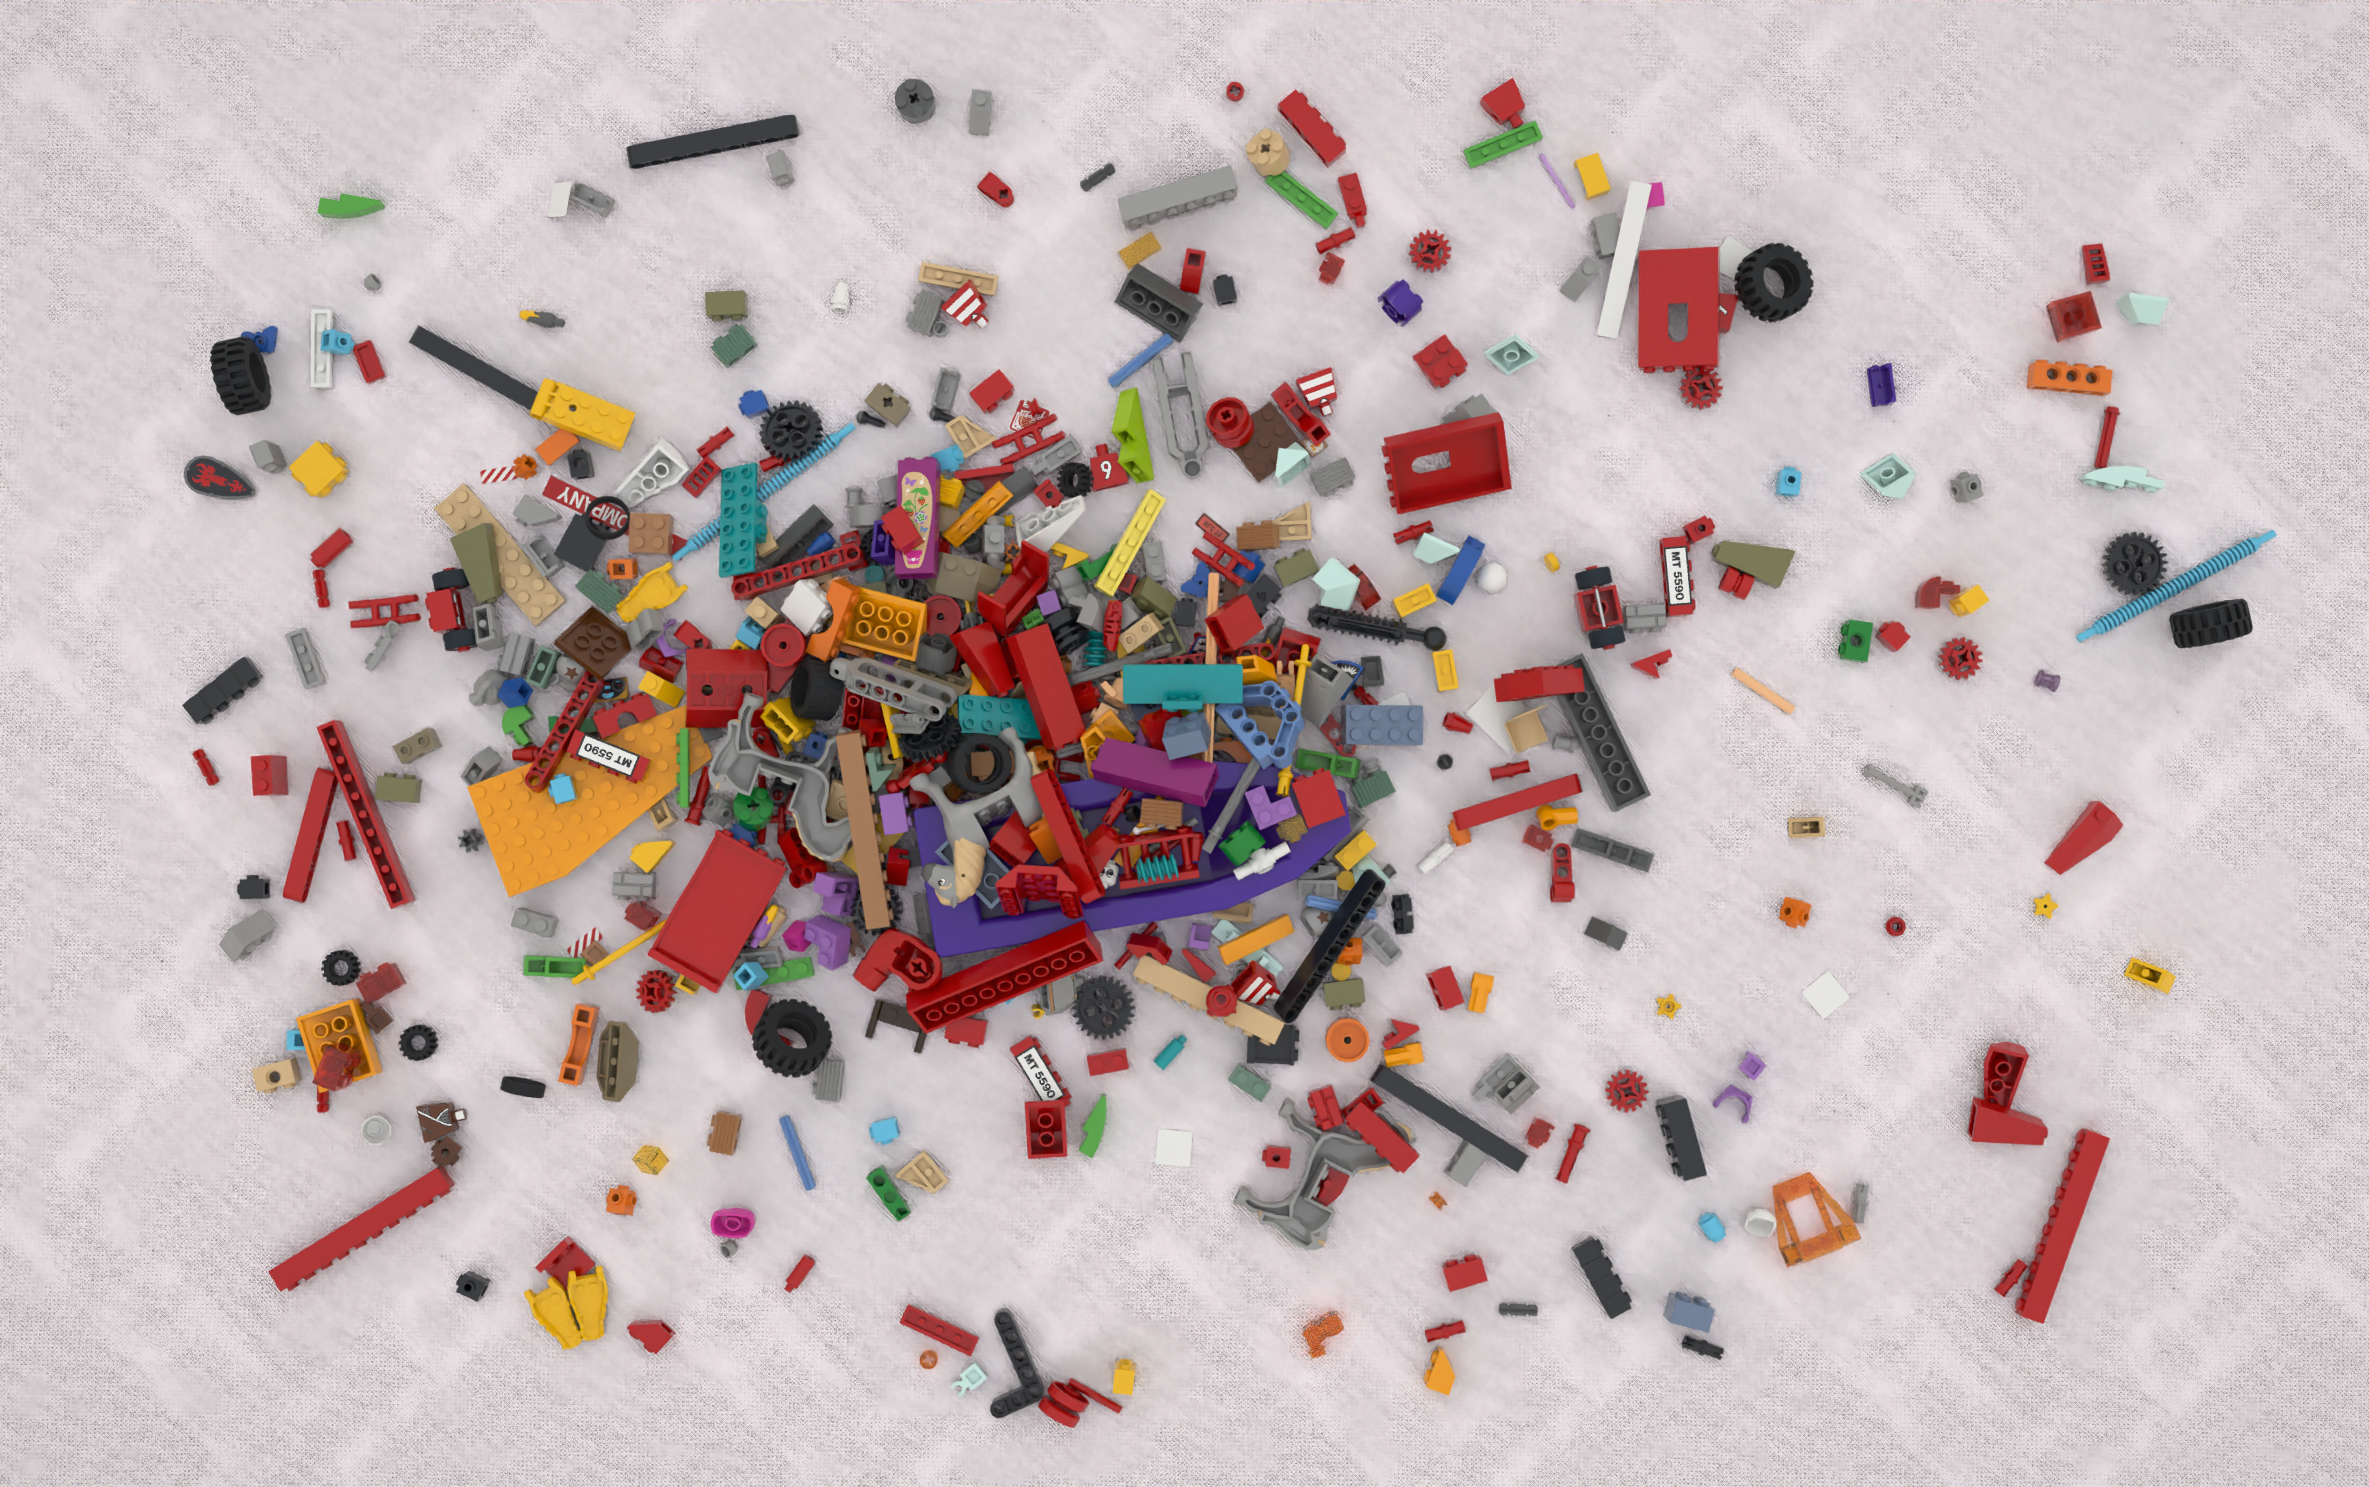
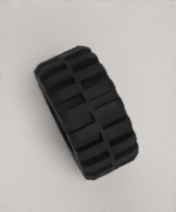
M1770 243L1747 255L1738 265L1737 271L1739 272L1735 273L1734 278L1737 281L1734 285L1735 291H1738L1737 298L1739 301H1742V307L1745 311L1749 310V314L1754 318L1758 316V319L1764 322L1767 320L1769 322L1781 321L1802 310V307L1806 306L1809 302L1808 298L1811 297L1813 292L1810 289L1813 287V279H1811V275H1813L1812 270L1808 268L1807 265L1809 263L1807 260H1803L1801 257L1802 254L1799 251H1793V247L1789 245L1785 247L1783 243ZM1765 267L1773 269L1781 277L1784 284L1782 298L1771 294L1765 286L1763 278Z
M246 336L216 342L210 352L211 371L213 372L216 390L225 408L235 415L265 410L271 402V385L269 383L270 378L267 373V367L258 346L255 345L251 338Z
M2244 599L2225 600L2195 606L2175 612L2169 618L2174 643L2178 648H2192L2225 642L2248 635L2253 630L2248 603Z
M787 999L780 1000L779 1003L775 1002L764 1011L752 1034L754 1042L752 1045L754 1051H757L756 1056L759 1060L763 1061V1065L766 1068H771V1072L775 1074L781 1073L784 1077L792 1075V1078H798L801 1074L806 1076L818 1068L831 1047L832 1031L829 1030V1022L824 1020L825 1016L822 1012L819 1013L815 1006L807 1005L808 1002H797V999H790L789 1002ZM788 1028L798 1032L804 1038L807 1048H794L787 1045L780 1038L777 1029Z

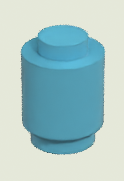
M1706 1212L1700 1216L1698 1225L1709 1240L1716 1243L1726 1236L1725 1228L1715 1213Z

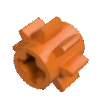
M524 454L513 461L515 466L512 470H514L517 477L527 480L529 477L537 474L534 469L538 465L533 457H526Z
M1014 540L1011 541L1009 546L1004 544L1006 548L1004 555L1008 556L1006 559L1007 563L1015 558L1012 554H1009L1012 548H1016L1019 553H1016V556L1019 557L1021 549L1015 544Z

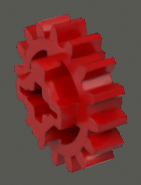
M1427 230L1426 235L1419 232V238H1413L1415 244H1410L1409 248L1413 249V251L1409 252V256H1414L1411 263L1417 262L1416 269L1423 267L1424 273L1427 269H1430V272L1433 273L1434 268L1440 271L1441 264L1443 266L1447 265L1445 259H1450L1451 255L1447 252L1451 251V247L1446 246L1449 240H1443L1444 234L1437 236V230L1433 234H1430V230ZM1421 243L1422 251L1417 253L1418 245ZM1428 248H1429V250H1432V249H1433V250H1434L1433 254H1431V253H1426L1427 249H1428ZM1443 250L1442 258L1439 260L1438 252Z
M1699 368L1698 371L1695 369L1691 374L1687 372L1685 374L1687 379L1680 381L1684 386L1679 388V390L1684 391L1680 397L1687 398L1685 404L1691 402V408L1693 409L1698 405L1699 410H1702L1704 405L1708 409L1711 407V403L1716 404V398H1720L1722 395L1718 391L1723 389V386H1718L1721 379L1715 378L1717 373L1711 374L1710 371H1703V368ZM1701 376L1700 380H1691L1693 377ZM1700 384L1703 385V386H1702V389H1703L1702 392L1699 391L1700 388H1699L1698 386H1699ZM1703 396L1710 397L1707 400L1700 401Z
M1965 637L1960 638L1959 641L1957 638H1953L1952 643L1950 641L1945 643L1947 648H1940L1943 654L1938 655V658L1942 659L1939 666L1944 665L1945 668L1942 672H1949V678L1955 675L1956 680H1960L1961 676L1963 679H1968V674L1974 676V670H1980L1977 663L1983 662L1982 659L1978 658L1982 652L1976 651L1978 645H1971L1973 640L1965 642ZM1955 646H1962L1958 651L1953 650ZM1958 655H1962L1961 659L1963 660V662H1959L1960 659L1957 657ZM1962 666L1968 668L1963 672L1959 671L1962 668Z
M661 970L647 971V975L641 976L643 981L637 982L640 988H637L636 991L640 995L636 998L642 1000L640 1006H645V1011H651V1013L664 1012L665 1008L671 1007L669 1002L675 1001L672 995L677 994V991L673 990L675 983H671L673 977H667V972H661Z
M1625 1069L1623 1074L1618 1070V1076L1611 1075L1612 1082L1606 1081L1610 1085L1609 1088L1604 1090L1609 1092L1606 1099H1612L1610 1105L1613 1107L1617 1104L1616 1110L1618 1111L1622 1107L1625 1113H1628L1629 1108L1632 1111H1636V1105L1642 1107L1641 1100L1647 1101L1643 1097L1644 1094L1649 1093V1091L1644 1089L1647 1083L1641 1082L1643 1076L1636 1077L1637 1072L1635 1071L1630 1074L1629 1070ZM1626 1078L1625 1082L1617 1083L1619 1080ZM1636 1083L1638 1084L1639 1092H1636V1089H1635V1084H1636ZM1619 1087L1628 1088L1634 1094H1625ZM1614 1089L1617 1090L1619 1095L1617 1099L1614 1095ZM1633 1098L1636 1099L1632 1103L1626 1104L1628 1100Z

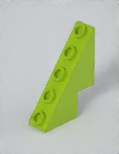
M1135 387L1120 392L1111 432L1122 443L1118 463L1139 484L1154 480V473L1138 389Z

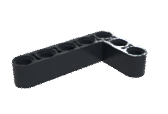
M791 751L785 758V760L791 761V759L797 757L801 760L800 763L808 764L818 761L799 751ZM832 766L830 773L836 774V779L843 781L841 769ZM776 776L769 791V798L773 805L776 807L786 805L796 783L793 782L792 785L786 784L781 781L782 778ZM776 793H783L784 796L781 800L773 799Z
M1007 1308L997 1311L994 1322L1022 1386L993 1399L990 1412L995 1418H1003L1040 1401L1045 1391L1042 1379L1013 1313ZM999 1315H1007L1009 1321L1007 1323L1000 1322ZM1010 1332L1015 1333L1017 1339L1010 1341L1006 1335ZM1016 1351H1022L1024 1352L1025 1357L1023 1359H1017L1014 1353ZM1024 1369H1030L1033 1372V1375L1031 1377H1025L1022 1371ZM1032 1387H1038L1041 1390V1393L1039 1395H1033L1030 1392V1389ZM1014 1395H1019L1022 1397L1023 1401L1021 1403H1015L1012 1400V1397ZM996 1403H1001L1004 1405L1005 1409L1003 1411H997L994 1408V1405Z

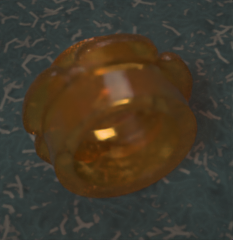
M1321 1343L1310 1346L1308 1354H1310L1311 1359L1325 1355L1326 1346H1321Z

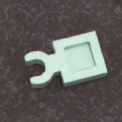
M975 1361L960 1373L962 1380L954 1381L951 1388L953 1389L957 1385L961 1386L962 1390L958 1393L960 1397L965 1393L967 1387L971 1390L975 1389L988 1376Z

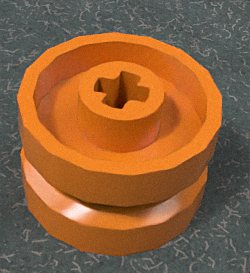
M1343 1017L1333 1021L1325 1034V1043L1329 1052L1337 1060L1343 1062H1354L1362 1058L1367 1052L1370 1043L1369 1034L1364 1025L1350 1017ZM1347 1036L1351 1038L1349 1044H1346L1344 1038Z

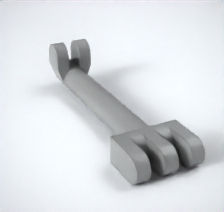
M1870 764L1866 765L1867 769L1863 771L1862 775L1868 778L1875 777L1909 796L1907 803L1920 809L1921 804L1915 801L1918 799L1924 802L1925 798L1919 795V793L1927 795L1928 790L1919 785H1915L1914 789H1911L1876 770V767Z

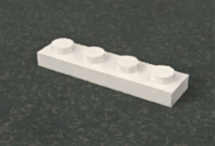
M311 309V388H332L333 353L320 351L322 331L333 329V311L331 309Z

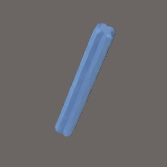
M1165 333L1109 377V384L1113 388L1119 385L1173 342L1171 336Z
M1310 894L1305 898L1307 906L1337 912L1343 903L1342 901ZM1371 908L1365 918L1374 920L1377 917V910Z
M790 1116L781 1117L779 1122L806 1191L814 1189L816 1185Z

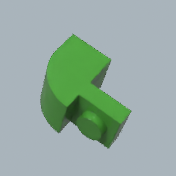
M527 704L509 708L502 718L504 733L506 735L514 733L513 738L517 744H522V746L526 747L534 742L523 726L536 718Z

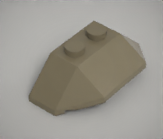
M939 552L938 578H928L927 581L935 593L973 603L978 600L977 594L979 591L988 595L997 590L1002 570L982 562Z
M899 658L892 665V667L949 686L955 690L957 697L966 693L973 683L972 680H969L960 673L950 670L945 672V675H936L934 671L917 668L916 661ZM910 680L905 681L907 687L910 688L913 685ZM942 693V698L945 701L951 700L948 694Z
M609 1021L608 1026L599 1039L596 1078L599 1088L603 1093V1100L620 1102L636 1082L639 1041L627 1023Z

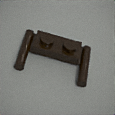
M876 999L865 1037L873 1038L878 1020L919 1032L914 1052L921 1054L927 1034L907 1012V1008Z

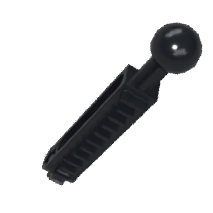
M1318 604L1309 608L1307 621L1310 622L1311 627L1318 629L1325 627L1326 631L1333 629L1334 632L1340 630L1342 634L1346 631L1349 632V635L1356 633L1357 637L1360 634L1364 635V638L1372 636L1373 640L1376 637L1380 641L1387 639V643H1390L1392 640L1395 641L1396 646L1399 642L1404 643V640L1408 639L1423 642L1427 649L1438 651L1443 648L1447 641V636L1441 628L1432 626L1425 631L1408 628L1407 623H1403L1402 618L1397 622L1394 618L1387 620L1386 616L1382 619L1379 618V615L1372 617L1369 613L1366 616L1364 612L1356 614L1354 610L1350 613L1348 610H1335Z

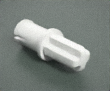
M1449 842L1444 843L1434 853L1431 852V855L1419 864L1418 867L1426 875L1436 865H1441V861L1451 854L1454 848Z

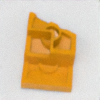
M1111 708L1100 716L1080 737L1091 779L1094 777L1091 771L1092 761L1096 760L1099 747L1104 743L1106 737L1132 743L1135 740L1134 735Z

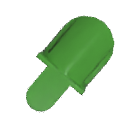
M1035 609L1033 612L1030 610L1028 615L1021 618L1027 630L1039 626L1045 620L1039 609Z

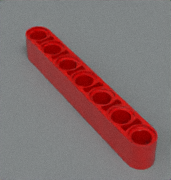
M854 544L846 545L739 578L732 583L731 590L739 598L748 599L794 585L799 580L813 579L859 565L864 561L865 554L862 549ZM857 550V557L855 559H851V552ZM839 556V562L832 565V558ZM820 562V568L814 571V563ZM801 567V574L799 576H795V570ZM779 573H783V579L780 582H776V576ZM760 579H764V585L761 588H758V581ZM745 584L746 590L740 594L739 587Z
M1270 643L1241 646L1235 651L1227 653L1217 650L1216 664H1236V657H1241L1244 653L1257 655L1271 663L1275 656V648ZM1267 650L1271 653V656L1263 657L1261 652ZM1206 652L1152 660L1144 664H1185L1187 662L1203 664V661L1206 659ZM1229 656L1232 662L1224 663L1222 658Z
M589 671L584 673L525 776V784L533 792L540 793L547 787L567 751L575 730L579 731L605 684L604 678L601 681L598 679L597 682L590 683L594 675ZM589 693L587 699L580 700L582 694ZM574 710H579L577 716L571 717V713ZM564 727H569V731L566 734H561V730ZM553 745H560L558 750L551 751ZM550 761L547 768H541L543 762ZM540 778V782L536 786H532V781Z
M319 767L314 774L283 889V898L300 903H304L307 899L338 785V779L334 771Z
M1048 768L1032 776V787L1072 880L1078 889L1081 900L1088 904L1104 896V885L1056 774L1052 769Z
M1576 773L1454 811L1452 816L1457 831L1583 791Z

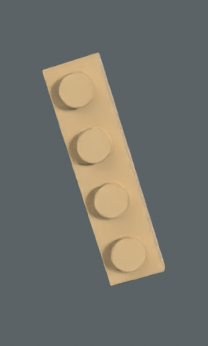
M922 262L918 282L959 290L970 279L980 294L995 297L999 277Z

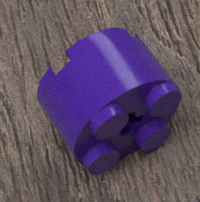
M1403 279L1400 282L1395 281L1378 297V302L1382 301L1384 304L1381 308L1386 315L1396 324L1400 321L1402 323L1400 326L1402 327L1422 310V298L1418 294H1414L1410 290L1409 284Z

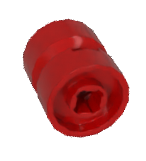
M1728 566L1721 578L1718 589L1726 593L1733 592V596L1745 600L1752 588L1755 577L1746 573L1740 575L1737 569Z

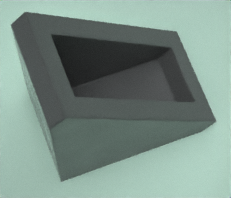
M1380 656L1361 657V666L1365 668L1362 672L1363 688L1383 686L1384 678Z
M1593 916L1584 932L1585 935L1620 951L1628 934Z

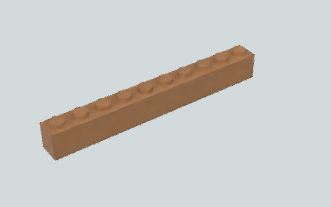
M861 730L840 732L836 734V742L866 930L889 927L891 920H894L893 909H889L888 901H891L890 890L886 889L885 882H888L887 871L883 870L882 867L885 857L884 851H880L879 848L882 838L881 832H877L876 829L879 819L878 813H874L873 810L876 800L875 794L870 791L872 784L870 774L867 772L868 763L864 753V747L867 746L866 736L861 734Z

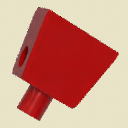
M1513 78L1481 98L1479 103L1499 125L1509 121L1515 129L1524 123L1519 114L1523 112L1525 104Z

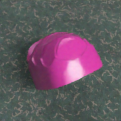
M744 1208L717 1210L711 1218V1231L717 1236L728 1238H745L755 1225L754 1213Z

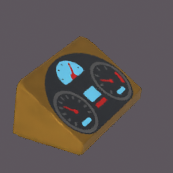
M627 677L605 680V684L594 703L628 698L630 691Z

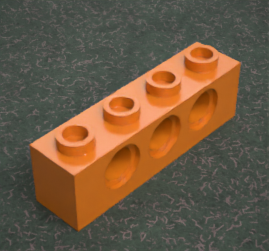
M2036 360V362L2028 367L2027 388L2105 396L2111 393L2113 370L2106 369V366L2101 365L2091 368L2081 363L2071 366L2067 365V362L2059 361L2051 364L2047 360ZM2047 371L2053 373V380L2048 378ZM2067 373L2072 375V382L2067 379ZM2086 375L2091 376L2092 383L2087 382Z

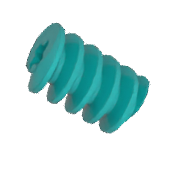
M1089 631L1088 633L1092 639H1089L1086 643L1090 646L1084 648L1089 654L1083 655V658L1088 660V662H1084L1082 665L1097 667L1106 664V662L1102 661L1103 658H1108V655L1103 653V651L1108 650L1103 645V632Z
M1173 854L1169 855V860L1166 859L1165 855H1162L1161 861L1158 860L1157 856H1154L1153 862L1146 857L1144 864L1140 858L1138 859L1136 867L1139 884L1141 883V878L1144 879L1145 883H1148L1149 877L1152 878L1153 882H1156L1158 875L1162 881L1165 878V874H1167L1169 879H1172L1173 873L1179 878L1177 862Z

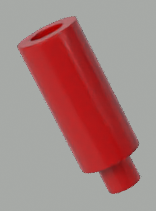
M804 1254L786 1279L787 1285L784 1289L790 1293L794 1288L797 1289L816 1261Z

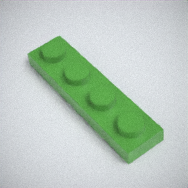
M1535 120L1463 150L1469 168L1472 169L1541 141L1543 137Z
M1284 171L1276 176L1270 175L1265 181L1269 187L1325 230L1328 229L1339 214Z
M680 728V733L676 734V743L680 745V753L676 754L677 765L680 764V772L676 774V782L680 784V792L676 794L677 804H680V808H690V730L688 728Z
M811 956L784 961L781 967L763 968L769 977L760 986L815 976ZM735 980L736 991L743 990Z

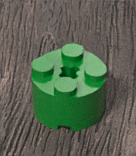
M754 787L750 796L738 792L733 803L734 819L738 825L747 831H760L764 829L773 818V802L770 800L767 790Z
M1249 820L1245 821L1239 827L1240 829H1235L1218 845L1236 867L1247 860L1251 854L1266 842Z

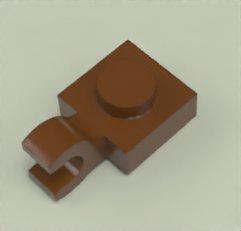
M853 922L845 924V926L852 929L850 938L852 943L851 955L853 957L856 956V947L861 948L863 953L866 952V948L861 943Z
M369 999L360 1004V1007L368 1014L364 1020L376 1034L380 1033L394 1021L381 1006L375 1009Z

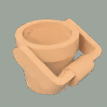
M1115 678L1111 686L1106 681L1100 684L1105 694L1104 700L1108 704L1119 710L1128 707L1129 704L1123 703V678Z

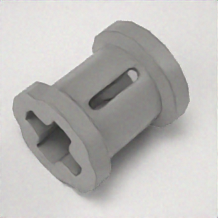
M845 488L847 492L845 508L863 506L861 504L863 488Z
M1556 732L1552 749L1556 750L1558 748L1572 753L1576 737L1562 736Z

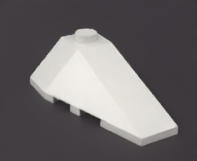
M660 437L611 496L622 500L629 509L649 496L657 494L662 489L677 483L688 471L689 467L677 449Z
M1081 495L1061 502L1058 507L1052 508V506H1048L1043 512H1031L1014 522L1019 548L1021 549V542L1025 540L1038 549L1047 552L1086 510L1084 498Z

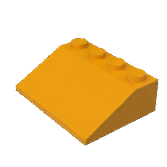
M859 587L861 588L859 593L860 599L854 606L852 611L853 618L846 627L847 633L842 643L915 662L919 637L927 632V604Z
M360 998L351 999L296 1018L319 1093L383 1073L368 1023L364 1020L366 1018L364 1011L360 1007Z

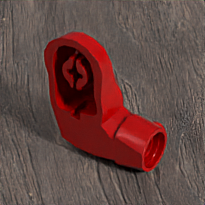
M890 927L873 942L852 976L873 992L892 973L899 976L911 989L927 990L939 983L943 975V963L938 954L924 941L912 934Z

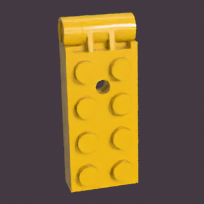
M547 378L543 379L529 413L531 417L537 420L544 421L619 452L622 450L636 414ZM569 408H574L576 411L572 412Z

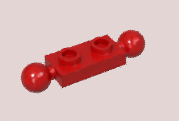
M947 751L943 752L944 756L937 755L936 759L930 757L929 761H926L925 758L921 762L917 761L902 771L898 779L887 781L886 791L889 794L899 793L901 788L904 789L910 786L909 782L913 777L922 773L929 775L934 770L935 763H944L947 760Z

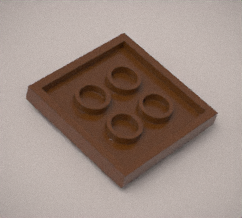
M1271 401L1251 415L1255 428L1249 441L1242 446L1232 448L1257 483H1260L1276 471L1279 448L1287 449L1297 442L1305 449Z
M593 606L554 642L556 647L600 681L632 651L627 633Z

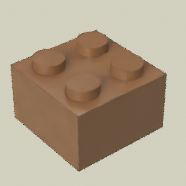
M630 513L628 552L641 555L672 556L673 516L670 514Z

